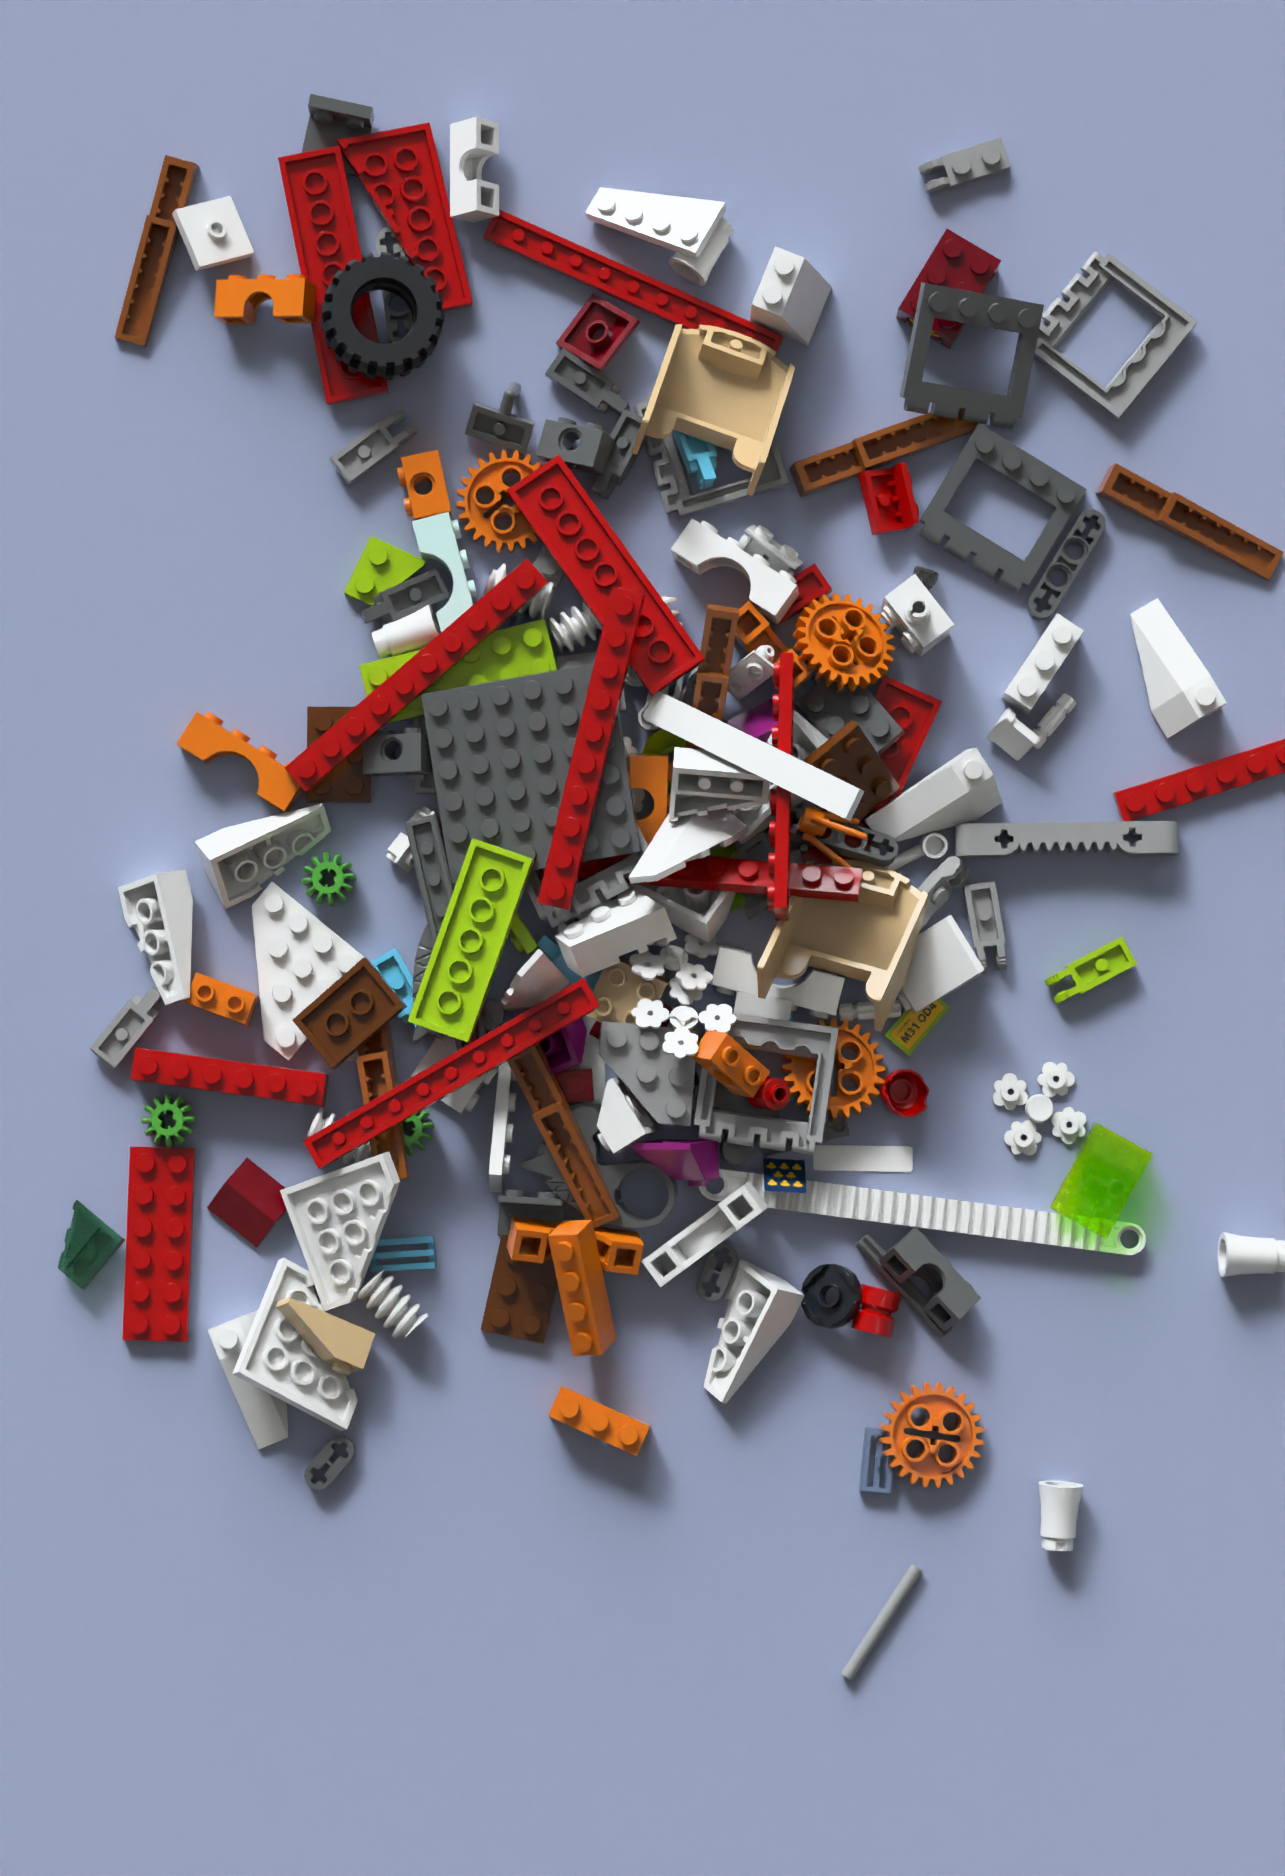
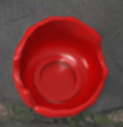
M896 1069L884 1078V1083L881 1085L880 1098L888 1112L896 1117L913 1118L927 1109L926 1100L929 1088L924 1083L920 1074L912 1069Z

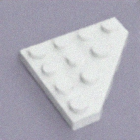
M271 882L252 905L263 1036L266 1043L290 1061L308 1040L292 1020L364 956L274 882Z
M389 1151L280 1190L324 1311L357 1300L400 1184V1179Z
M282 1258L277 1262L233 1375L342 1432L347 1430L358 1402L354 1388L350 1389L346 1375L332 1370L333 1365L322 1361L276 1308L278 1301L291 1297L324 1311L314 1291V1282L310 1271L286 1258Z

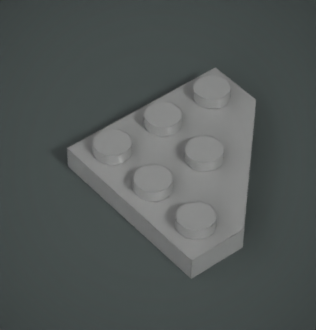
M602 1021L599 1056L620 1078L619 1080L646 1109L656 1124L690 1127L696 1061L687 1055L683 1059H677L674 1054L668 1055L663 1051L665 1034L668 1032L674 1033L675 1029L662 1026L657 1029L651 1027L641 1029L636 1024ZM693 1029L690 1031V1034L698 1036V1030Z

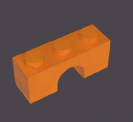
M267 274L258 275L257 279H247V277L242 275H229L226 280H216L214 317L226 325L255 324L256 312L260 304L272 299L273 317L282 323L314 324L317 286L308 281L306 276L300 274H288L287 279H276V276Z
M750 601L745 603L739 609L735 640L748 654L753 650L756 651L761 645H770L775 651L772 661L773 665L774 663H780V652L793 653L795 692L812 677V670L806 671L807 665L804 661H799V656L796 652L781 642L771 629L770 623Z
M630 753L629 778L631 788L645 789L654 799L652 811L646 816L636 817V821L649 845L665 821L667 813H669L671 794H667L668 781H672L673 762H668V754Z
M563 1385L548 1414L551 1418L637 1456L650 1428V1425L611 1409Z

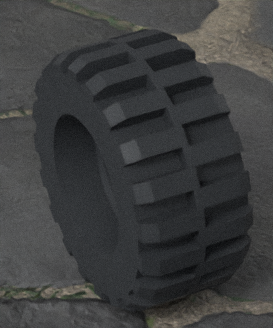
M381 252L380 257H374L372 253L365 254L362 260L358 262L355 259L348 262L343 271L339 270L333 277L331 285H328L321 310V329L325 333L324 341L328 349L332 348L334 351L333 357L339 363H346L348 365L347 370L355 375L359 371L364 373L367 379L374 380L375 376H382L383 381L393 380L395 375L404 377L409 375L415 367L417 369L425 363L427 357L431 356L437 345L444 322L441 293L436 292L437 284L432 276L427 278L424 275L425 269L418 263L415 267L408 263L409 258L400 255L399 259L391 258V253ZM374 290H385L398 295L407 303L412 312V325L409 332L403 339L388 344L376 343L365 338L353 323L352 312L358 298Z

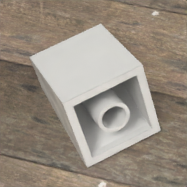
M775 246L751 304L750 322L809 345L832 286L806 258Z
M952 915L944 918L918 936L903 992L897 995L905 1011L912 1009L913 1013L916 1014L977 978L984 971L983 966Z

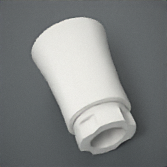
M722 217L698 259L676 252L668 260L670 266L687 281L698 286H704L713 266L728 244L729 237L734 229Z
M429 604L413 614L383 625L381 629L372 631V636L380 658L385 659L421 650L438 636L441 631L433 609Z
M1222 1232L1219 1237L1217 1257L1220 1276L1285 1272V1241H1276L1274 1238L1239 1236Z
M1040 1481L1038 1485L1041 1506V1546L1045 1550L1072 1551L1073 1538H1076L1079 1503L1084 1485L1066 1481Z

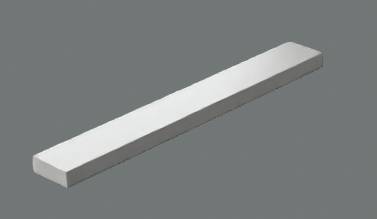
M660 691L652 697L642 718L849 821L865 792Z

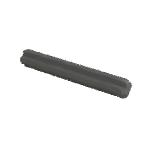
M870 1235L862 1237L857 1242L856 1247L896 1291L902 1294V1297L939 1337H944L950 1332L953 1326L944 1332L924 1311L923 1307L929 1302V1299L909 1277L900 1284L878 1261L886 1252Z

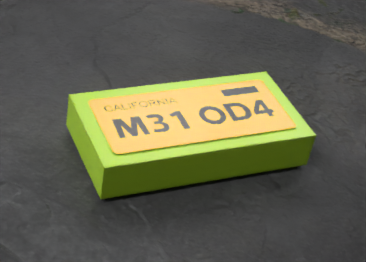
M939 999L916 1014L913 1013L912 1009H909L900 1016L885 1034V1037L907 1056H910L950 1006Z

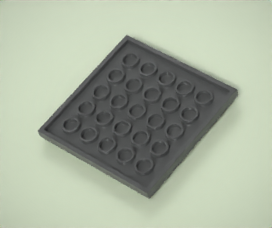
M594 663L421 694L448 868L453 885L457 882L472 838L534 859L531 871L545 869ZM619 710L582 862L641 852Z

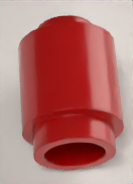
M767 1077L753 1098L746 1097V1099L755 1108L780 1110L787 1105L790 1099V1088L787 1082L781 1078Z

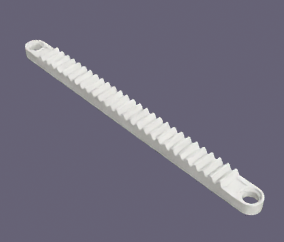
M719 1169V1176L724 1181V1188L720 1193L712 1194L707 1191L705 1186H699L701 1194L706 1199L722 1202L750 1181L768 1208L908 1227L916 1226L923 1229L1120 1255H1135L1144 1248L1146 1243V1235L1143 1229L1133 1223L806 1180V1193L768 1192L764 1190V1174ZM1126 1230H1132L1138 1236L1137 1245L1131 1249L1125 1248L1120 1242L1121 1234Z

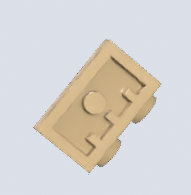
M619 956V963L602 970L593 990V994L601 1007L586 1016L599 1022L636 1024V1019L632 1017V1010L637 1008L639 1000L646 998L652 1002L655 1000L660 1001L670 979L656 975V978L653 980H645L640 975L634 974L631 971L632 965L629 960Z

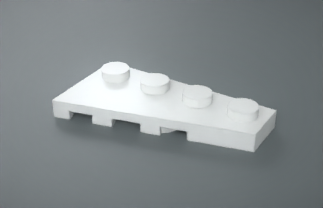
M600 188L585 213L588 220L698 259L727 209L725 202Z
M508 1062L500 1065L498 1070L489 1165V1187L491 1192H503L504 1174H509L511 1155H506L507 1143H512L513 1124H508L509 1112H515L516 1093H511L512 1081L517 1082Z

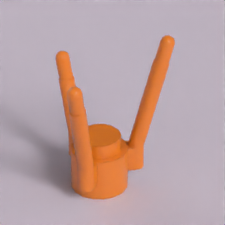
M806 806L797 825V830L803 832L801 839L813 844L839 866L853 868L815 838V836L822 837L826 828H830L866 840L867 834L829 821V819L858 825L860 821L856 818H851L849 821L817 807L811 808Z

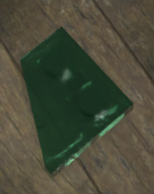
M76 1200L73 1204L74 1214L70 1229L67 1228L64 1240L65 1249L61 1253L58 1269L85 1290L126 1239L82 1202Z

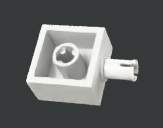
M916 574L912 575L884 597L881 606L884 611L881 613L882 618L890 625L891 629L896 626L903 635L900 638L902 644L911 654L916 652L921 657L950 635L954 623Z

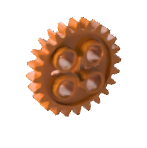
M502 450L501 459H496L494 454L490 452V462L488 463L478 458L480 468L476 470L469 466L468 472L472 477L471 479L461 477V483L466 486V489L457 490V495L464 498V500L457 502L456 507L457 509L466 510L458 516L459 520L469 521L464 527L465 532L475 530L473 541L477 542L484 538L485 549H488L492 543H495L497 553L501 552L503 545H508L510 554H513L516 544H519L523 551H526L525 541L530 540L534 545H537L536 533L516 505L513 503V506L510 508L506 504L501 505L503 504L502 497L506 496L508 499H511L506 491L510 487L503 483L504 477L507 474L515 473L522 480L541 467L542 462L539 461L533 466L530 465V454L523 461L519 460L518 450H515L512 458H508L506 451ZM483 491H490L494 494V499L489 504H481L477 501V496ZM500 507L492 514V516H490L489 518H484L485 513L493 511L494 509ZM500 517H508L512 520V525L507 530H499L495 527L496 520Z
M834 593L830 599L824 594L819 601L814 599L808 607L804 608L795 623L797 629L793 633V637L798 639V641L794 645V649L803 650L798 660H807L809 662L805 668L806 671L813 669L817 671L815 680L824 676L827 687L834 681L837 682L839 691L848 684L851 692H854L858 685L864 690L870 683L874 685L880 677L884 676L888 666L893 661L891 654L894 652L895 647L890 645V642L893 640L894 635L885 634L890 625L887 623L880 624L879 620L882 615L881 613L875 615L871 613L872 604L864 608L862 607V598L859 597L853 603L849 594H846L843 600H840L838 594Z
M832 1017L828 1027L839 1028L834 1059V1068L839 1071L834 1079L836 1096L833 1097L831 1092L829 1093L827 1113H829L831 1122H834L838 1113H841L844 1120H848L849 1110H852L855 1115L859 1116L861 1113L860 1104L866 1108L871 1106L872 1102L869 1097L877 1099L880 1092L875 1087H881L884 1083V1080L877 1075L884 1074L886 1067L877 1065L883 1060L884 1055L874 1054L879 1044L878 1042L868 1044L870 1032L861 1036L858 1034L860 1030L859 1024L851 1030L848 1029L847 1019L844 1020L842 1026H837L835 1017ZM822 1019L818 1020L817 1025L826 1026ZM851 1049L855 1052L857 1058L855 1060H847L842 1056L841 1050ZM783 1054L782 1059L789 1062L782 1065L780 1069L781 1072L789 1074L783 1080L788 1085H792L790 1096L798 1095L799 1097L795 1106L807 1104L806 1114L809 1115L813 1088L810 1086L809 1081L815 1079L818 1059ZM846 1079L855 1082L857 1090H845L841 1081Z
M923 1382L921 1392L915 1385H911V1395L908 1396L900 1391L899 1396L902 1402L899 1404L890 1401L889 1403L894 1409L893 1413L883 1412L882 1414L889 1420L888 1424L879 1425L880 1429L887 1431V1436L881 1437L879 1442L886 1443L889 1446L882 1452V1455H892L893 1458L888 1463V1466L893 1468L900 1465L897 1473L899 1477H903L909 1472L908 1482L914 1484L920 1477V1484L927 1488L930 1479H932V1483L936 1488H940L941 1478L951 1485L953 1484L952 1474L964 1478L961 1468L965 1466L973 1469L974 1466L969 1461V1458L971 1456L980 1458L981 1456L974 1450L975 1445L984 1444V1441L976 1438V1434L983 1432L984 1428L974 1424V1422L981 1418V1415L970 1414L975 1404L972 1402L963 1404L966 1397L965 1393H960L954 1397L955 1387L949 1386L943 1393L942 1383L936 1382L932 1391L930 1384ZM921 1407L925 1412V1419L921 1424L915 1425L911 1420V1414L914 1409ZM952 1412L955 1414L957 1422L954 1428L946 1430L943 1426V1418L947 1413ZM912 1428L931 1431L933 1428V1431L938 1433L959 1436V1441L954 1442L932 1438L930 1442L929 1438L905 1434L904 1429ZM912 1440H917L920 1444V1452L915 1457H910L906 1452L907 1444ZM948 1444L952 1450L951 1458L946 1462H941L938 1457V1451L941 1446Z

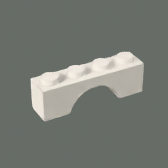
M691 519L671 547L673 558L699 575L711 568L721 566L731 567L742 572L751 583L749 601L764 617L778 625L799 595L797 584H795L796 579L783 570L778 573L769 567L770 563L762 556L754 554L752 557L744 552V547L731 537H728L727 540L717 534L718 530L708 522L702 521L700 524L696 520Z
M720 945L711 985L717 986V992L728 995H735V991L758 994L757 969L753 962L752 952ZM813 968L798 983L792 985L772 983L767 996L793 1000L792 1011H797L799 1006L810 1009L809 1014L812 1016L828 1019L829 1014L836 1015L845 976Z
M749 1181L641 1262L658 1285L662 1287L767 1209L768 1206Z

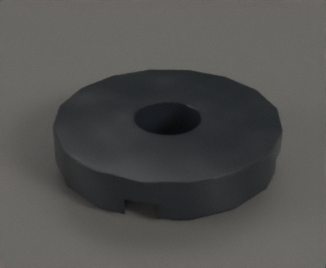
M837 1264L819 1265L808 1274L801 1289L803 1295H805L801 1302V1307L806 1317L815 1325L830 1329L843 1327L853 1320L860 1309L862 1301L861 1284L856 1274L847 1267ZM834 1287L836 1299L833 1303L828 1304L825 1299L826 1292Z

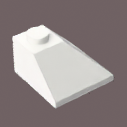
M619 1077L611 1078L606 1083L597 1127L601 1132L598 1134V1138L607 1151L611 1150L613 1154L620 1153L632 1147V1143L641 1142L659 1132L646 1109L635 1099L619 1080Z

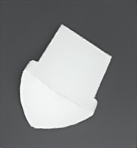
M1008 707L996 722L987 738L991 742H995L1016 761H1019L1037 742L1039 736L1015 717L1017 713Z

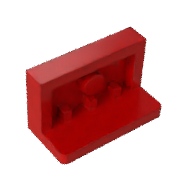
M905 462L898 463L891 468L867 470L858 474L872 535L902 532L919 524V508L914 500L911 487L912 478Z

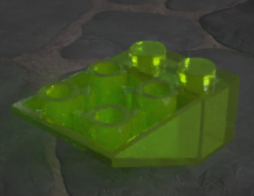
M1093 1122L1049 1208L1107 1239L1153 1154L1102 1125Z

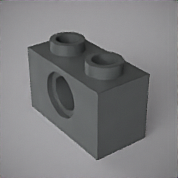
M559 417L558 421L546 419L536 452L538 458L547 463L557 455H560L569 469L604 476L614 439L604 432V427L593 423H587L586 427L578 426L575 421ZM580 439L578 447L571 450L572 444Z
M403 728V734H394V730L380 729L363 744V774L375 777L433 774L427 734L423 733L422 728ZM399 745H401L402 752L400 757L397 759L395 751L396 748Z

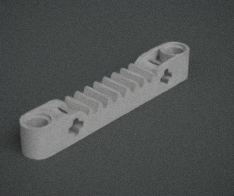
M1178 822L969 823L955 825V855L963 859L1005 858L1013 854L1016 849L1019 854H1023L1027 846H1029L1032 854H1036L1040 846H1042L1045 854L1051 851L1052 846H1055L1057 854H1061L1065 846L1068 847L1070 853H1074L1078 845H1080L1083 853H1087L1091 845L1095 853H1099L1105 845L1108 853H1112L1116 849L1120 854L1129 857L1179 855ZM1129 831L1132 832L1133 837L1138 838V841L1132 847L1129 841L1123 840V837ZM1001 833L1005 834L1006 839H1011V842L1006 845L1005 849L1001 848V843L995 842V839H998Z

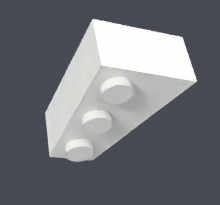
M675 747L668 822L678 821V817L696 813L698 816L708 815V811L727 808L730 811L768 803L770 781L707 750Z
M633 887L630 890L621 892L617 898L606 905L595 908L590 915L582 920L568 925L564 931L555 936V939L567 967L583 978L619 963V956L636 949L641 954L649 950L648 944L665 937L667 942L677 939L665 907Z

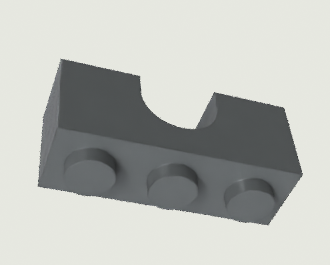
M916 1226L878 1260L900 1284L909 1276H918L927 1282L931 1290V1297L923 1309L944 1332L959 1321L981 1299L971 1284L964 1280L952 1267L951 1263L940 1254Z

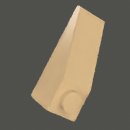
M291 1297L278 1301L276 1308L321 1360L333 1365L332 1370L344 1375H350L353 1372L364 1369L375 1333Z

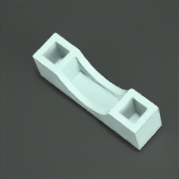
M449 512L412 521L421 558L440 562L449 570L453 577L451 597L446 605L436 612L441 632L473 605V599L478 598L474 581H467L464 569L470 568L465 549L459 551L456 539L462 538L457 519L451 521Z

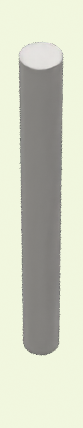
M911 1564L841 1673L851 1681L853 1680L922 1573V1570Z

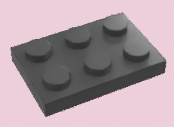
M824 678L796 702V705L827 739H830L851 720L855 721L879 756L905 734L903 729L867 688L863 690L859 685L854 692H851L848 684L839 691L837 682L833 681L827 687L826 678Z

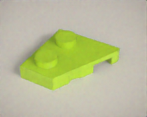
M370 536L344 594L368 606H374L373 597L379 595L384 590L405 582L417 571L424 569L427 563L423 559Z

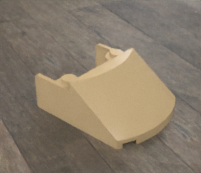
M683 324L675 325L631 453L638 454L644 435L663 439L670 436L672 431L675 430L733 451V462L739 468L753 473L746 493L752 496L764 468L795 367L790 363L788 368L775 357L776 351L743 334L709 325H700L698 329H681Z
M843 859L853 868H862L863 878L859 902L790 896L788 921H778L757 965L758 997L766 998L776 976L784 979H796L804 974L808 966L867 982L865 993L867 998L874 1003V1029L881 1032L899 991L903 992L928 905V894L924 890L921 893L910 885L908 878L895 871L871 863ZM832 860V864H817V865L841 867V866H839L837 863H835L833 860ZM808 861L806 864L814 865V861Z

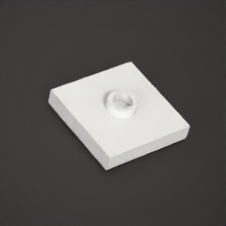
M231 196L175 209L172 213L196 271L249 258L255 253Z

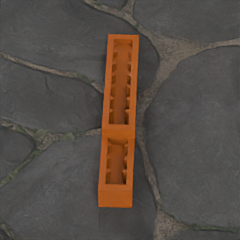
M165 155L150 214L146 216L114 337L116 339L145 347L147 345L180 233L172 213L175 209L188 206L199 169L196 163Z
M961 408L959 409L957 419L933 416L929 412L860 436L845 445L796 461L789 470L800 497H804L854 478L863 471L875 470L969 434L975 430L978 423L962 421L960 419Z
M1117 463L1108 468L1096 492L1097 495L1267 581L1270 580L1284 553L1178 493H1170Z
M707 604L700 649L705 660L697 668L692 707L722 721L739 609ZM686 740L685 748L703 749Z
M390 1022L358 1049L359 1056L356 1057L364 1105L398 1086ZM402 1122L370 1140L372 1157L390 1152L400 1180L410 1178Z
M540 1043L508 1060L507 1062L534 1113L532 1117L585 1220H592L593 1226L596 1228L620 1217L617 1206Z

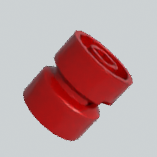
M861 1284L862 1307L853 1318L851 1328L891 1338L895 1324L891 1313L897 1312L902 1294Z

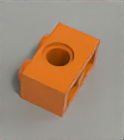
M433 450L401 457L403 467L397 468L400 486L407 485L409 497L403 498L407 517L413 516L415 521L449 512L450 517H453L439 451ZM427 481L432 484V490L428 494L420 495L415 491L416 485L419 482Z
M196 972L190 986V998L185 999V1003L249 1027L260 997L252 992Z
M707 1031L698 1043V1053L690 1056L734 1095L753 1098L770 1073L765 1066L728 1033Z

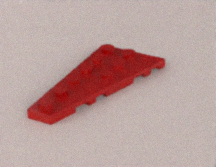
M430 122L337 140V145H340L343 155L405 252V255L409 258L411 265L415 267L418 263L425 269L424 275L427 278L432 276L436 282V292L441 293L443 299L442 311L472 306V297L453 218L450 217L449 201Z

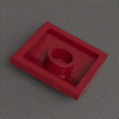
M592 294L557 340L556 345L561 349H566L597 371L603 373L640 324V321L597 295Z
M246 1158L223 1184L207 1208L257 1248L287 1211L280 1190L285 1189V1187L249 1158Z

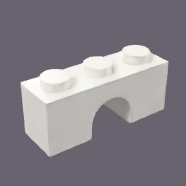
M473 117L450 124V217L474 223L499 216V185L483 181L481 175L485 161L489 157L499 154V123L480 117Z
M1057 613L1001 698L1028 715L1084 630Z

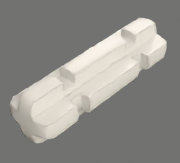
M1066 693L1062 694L1057 700L1056 706H1052L1037 724V729L1032 730L1039 736V739L1032 747L1040 749L1047 740L1046 737H1050L1065 719V714H1069L1075 707L1076 701Z
M895 1000L888 1018L901 1016L902 1010L899 1000ZM873 1002L839 1005L840 1021L845 1019L853 1021V1018L858 1020L874 1019Z

